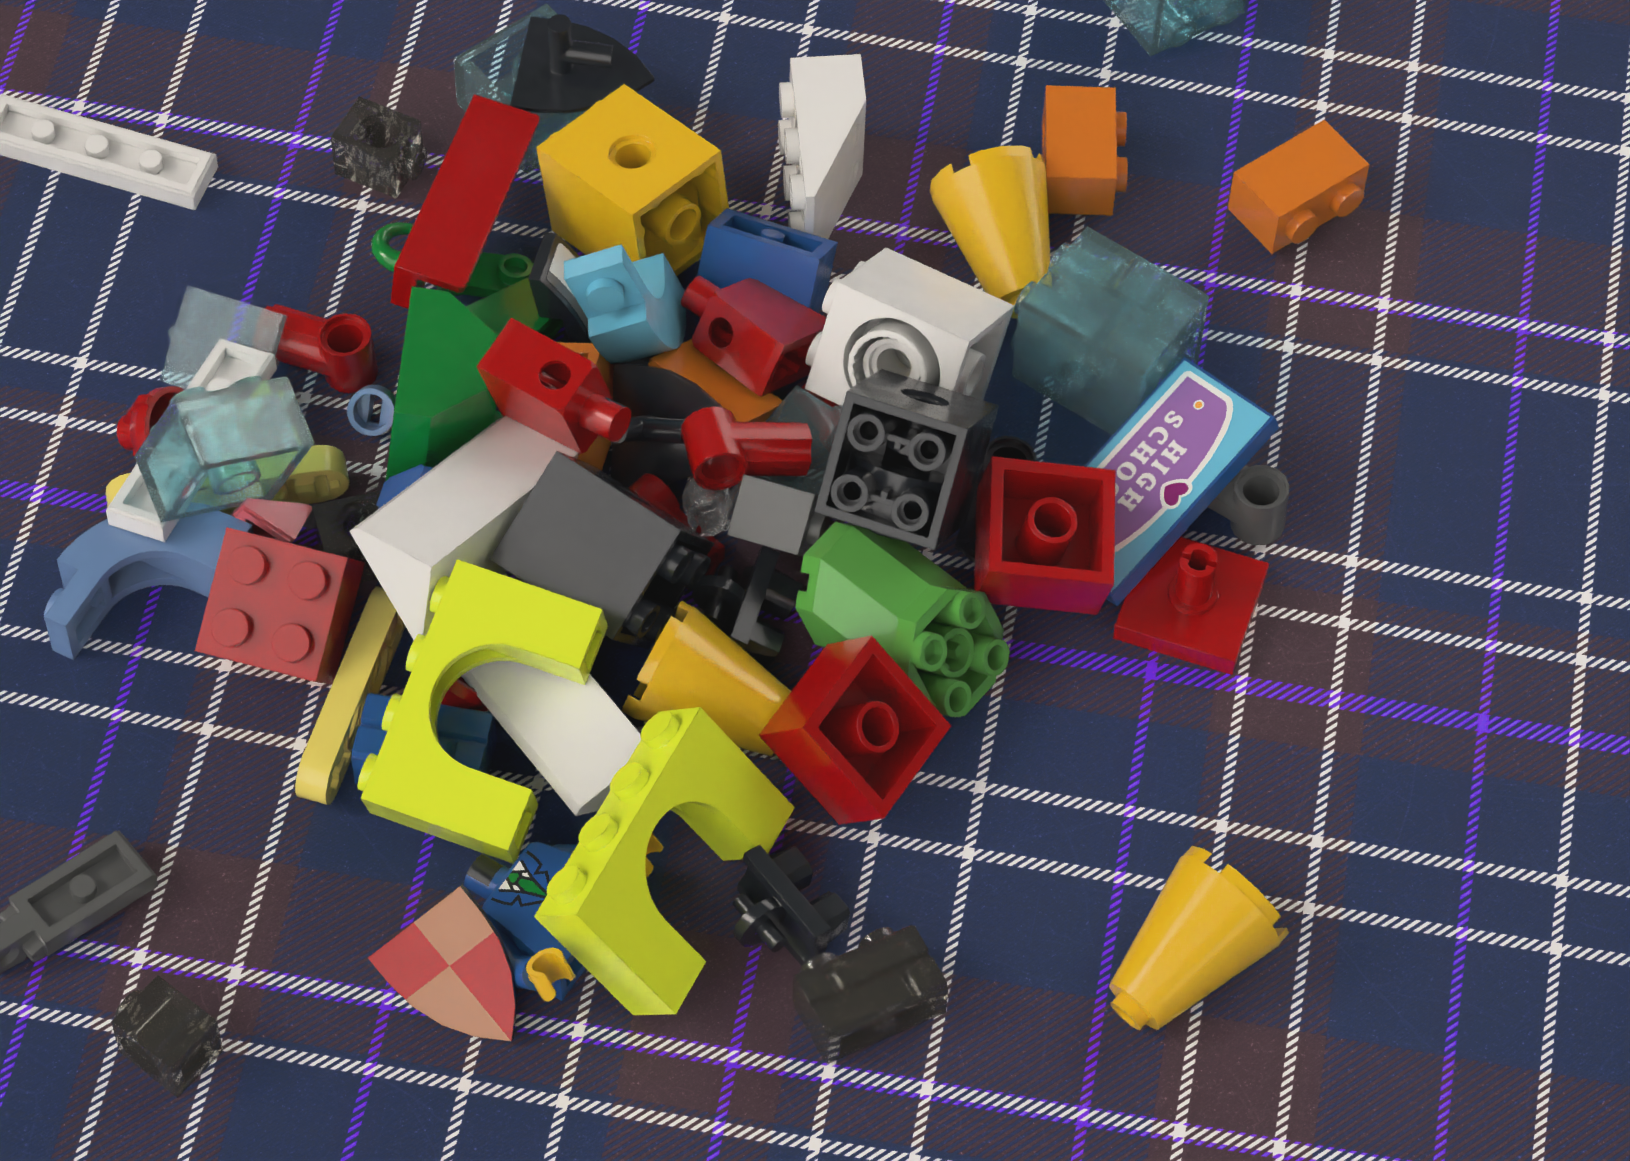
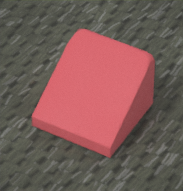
M246 498L230 515L252 524L253 532L256 535L292 543L298 536L313 507L304 503Z

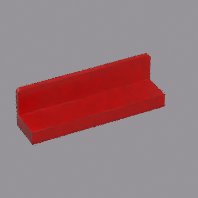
M476 94L473 95L394 266L390 303L409 309L412 286L424 288L426 282L457 293L465 291L539 126L540 118L537 114Z

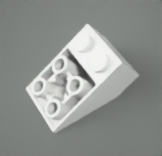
M861 54L790 58V82L779 83L781 118H789V120H778L780 155H785L786 164H792L783 166L785 201H790L791 210L793 211L788 212V227L829 239L863 172L866 94Z

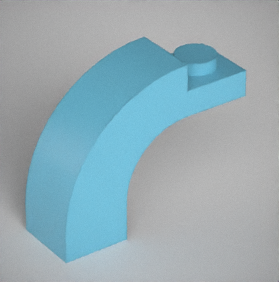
M620 244L564 261V280L588 318L589 339L611 364L629 363L674 350L681 346L686 331V309L681 306V299L685 290L664 253L632 262L624 247Z

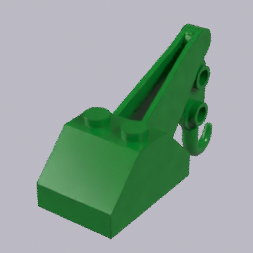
M396 222L387 224L377 230L371 240L373 256L381 266L394 273V266L401 251L392 248L389 242L392 238L399 235H409L413 227L412 223ZM482 252L466 289L462 293L436 285L434 286L438 290L412 286L393 414L386 481L391 476L421 464L434 468L496 420L503 417L500 411L496 410V403L476 366L510 318L525 324L550 339H553L564 326L563 321L560 319L539 317L529 283V276L534 263L528 257L515 253L501 255ZM464 294L485 298L465 306L454 296Z

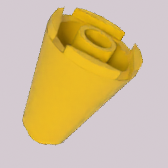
M1023 145L999 146L977 151L968 155L970 166L954 173L952 164H949L938 172L931 180L930 194L932 201L984 291L1015 305L1011 318H1026L1040 312L1044 307L1043 303L1052 295L1045 162L1040 153L1034 158L1031 148Z
M681 601L678 604L675 618L671 616L637 677L640 684L634 696L640 698V700L628 695L622 712L634 719L648 722L658 711L701 707L739 748L772 757L774 752L758 735L791 691L696 607Z
M1191 846L1179 858L1109 984L1112 993L1116 996L1110 1003L1112 1008L1125 1022L1137 1030H1141L1145 1024L1159 1030L1277 948L1289 934L1287 928L1273 927L1281 916L1267 898L1229 864L1220 873L1205 864L1204 862L1212 853L1203 848Z

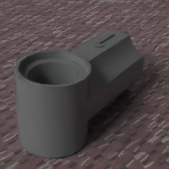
M1245 465L1209 504L1208 508L1229 519L1234 535L1241 541L1251 545L1273 543L1281 537L1285 529L1289 483L1285 475L1276 468L1268 465H1254L1251 467Z

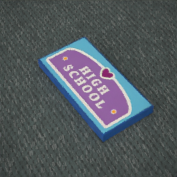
M1186 357L1174 367L1084 466L1116 470L1114 586L1106 598L1115 606L1122 602L1279 428L1275 416Z

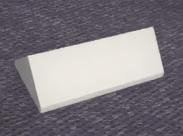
M504 416L496 420L350 530L352 537L413 640L418 634L426 636L435 613L430 612L429 606L436 583L444 576L450 577L457 559L499 574L507 571L490 560V557L556 451L576 459L578 458V452L508 416Z
M496 661L477 666L461 676L470 687L475 689L479 699L575 816L599 810L610 792V782L620 768L626 765L641 738L638 730L591 674H589L586 684L582 685L525 664L511 661Z

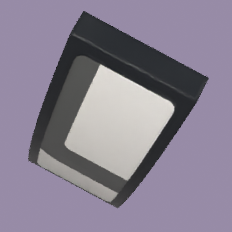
M545 232L529 276V283L538 315L543 318L562 320L568 343H592L588 334V318L564 280V261L580 256L558 234Z

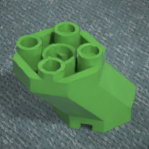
M834 522L803 555L801 572L809 574L807 592L798 590L795 608L815 645L825 647L827 644L872 635L942 715L950 717L965 716L995 684L996 676L1006 669L1010 653L1009 647L1002 640L1004 629L986 593L966 588L906 541L884 537L858 525Z

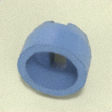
M368 385L361 388L351 397L347 406V416L350 424L356 431L367 436H378L385 433L392 427L396 397L391 390L380 385ZM375 395L382 398L379 423L370 421Z

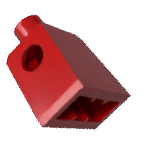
M697 276L688 285L681 299V306L700 318L692 336L693 346L758 396L762 397L809 375L811 367L806 365L807 352L816 335L823 331L826 321L825 316L752 278L744 279L721 289L704 277Z
M510 318L476 366L503 417L508 416L578 452V455L587 452L598 435L616 442L623 437L631 421L630 408L613 400L598 367L591 360L513 318Z

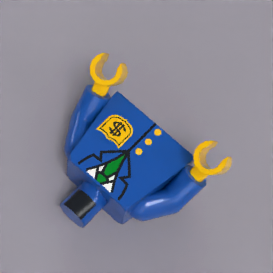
M653 833L648 843L646 855L651 852L660 853L664 848ZM532 842L526 846L511 868L486 854H481L469 868L464 880V887L486 900L482 908L503 940L513 967L515 986L517 988L538 991L541 998L546 1002H550L554 998L562 1001L586 968L534 915L547 896V886L550 880L558 871L564 868L577 844L549 846L541 842ZM646 857V877H649L654 866Z

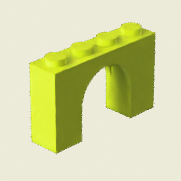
M457 559L450 577L444 576L436 583L429 606L430 612L435 613L426 636L418 634L410 647L406 660V671L411 672L403 694L394 693L388 702L382 720V730L387 731L379 754L370 753L366 758L359 775L357 788L363 791L361 800L371 814L514 864L519 856L538 807L532 789L472 769L449 756L440 746L437 733V718L441 702L453 683L467 671L482 664L496 661H511L525 664L585 685L608 625L603 609Z
M701 707L658 711L656 715L648 720L642 728L639 744L626 765L620 768L610 782V792L596 815L582 827L578 836L579 843L564 868L558 871L550 880L547 886V896L534 915L632 1015L676 1014L706 963L704 958L660 914L648 889L645 869L646 852L651 834L659 820L671 810L678 814L723 861L743 860L744 853L758 845H761L768 854L795 808Z

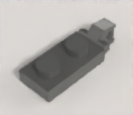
M120 830L112 832L9 897L10 906L0 913V973L23 962L27 956L32 962L44 958L45 955L53 954L158 887L156 874Z

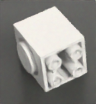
M884 248L868 261H860L854 270L844 278L835 279L827 290L822 304V311L828 315L823 331L816 335L807 352L806 365L810 366L811 370L805 389L843 406L846 392L879 370L884 369L983 400L1015 305L891 249Z

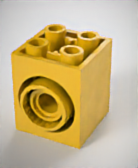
M625 84L604 99L597 101L590 109L559 131L551 134L536 147L552 231L585 255L622 244L632 262L664 253L674 273L678 276L701 258L707 225L725 209H729L721 150Z

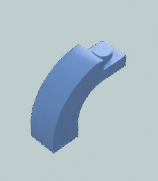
M190 504L165 542L108 524V519L94 525L77 537L57 559L63 588L57 589L52 594L44 612V620L52 651L74 660L110 609L122 598L137 590L158 585H173L184 587L209 597L226 527L254 534L253 525L224 512Z

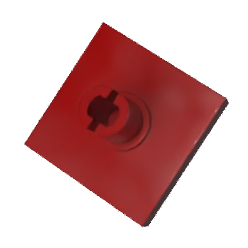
M1180 536L1125 597L1115 623L1113 639L1233 675L1267 578L1270 563Z

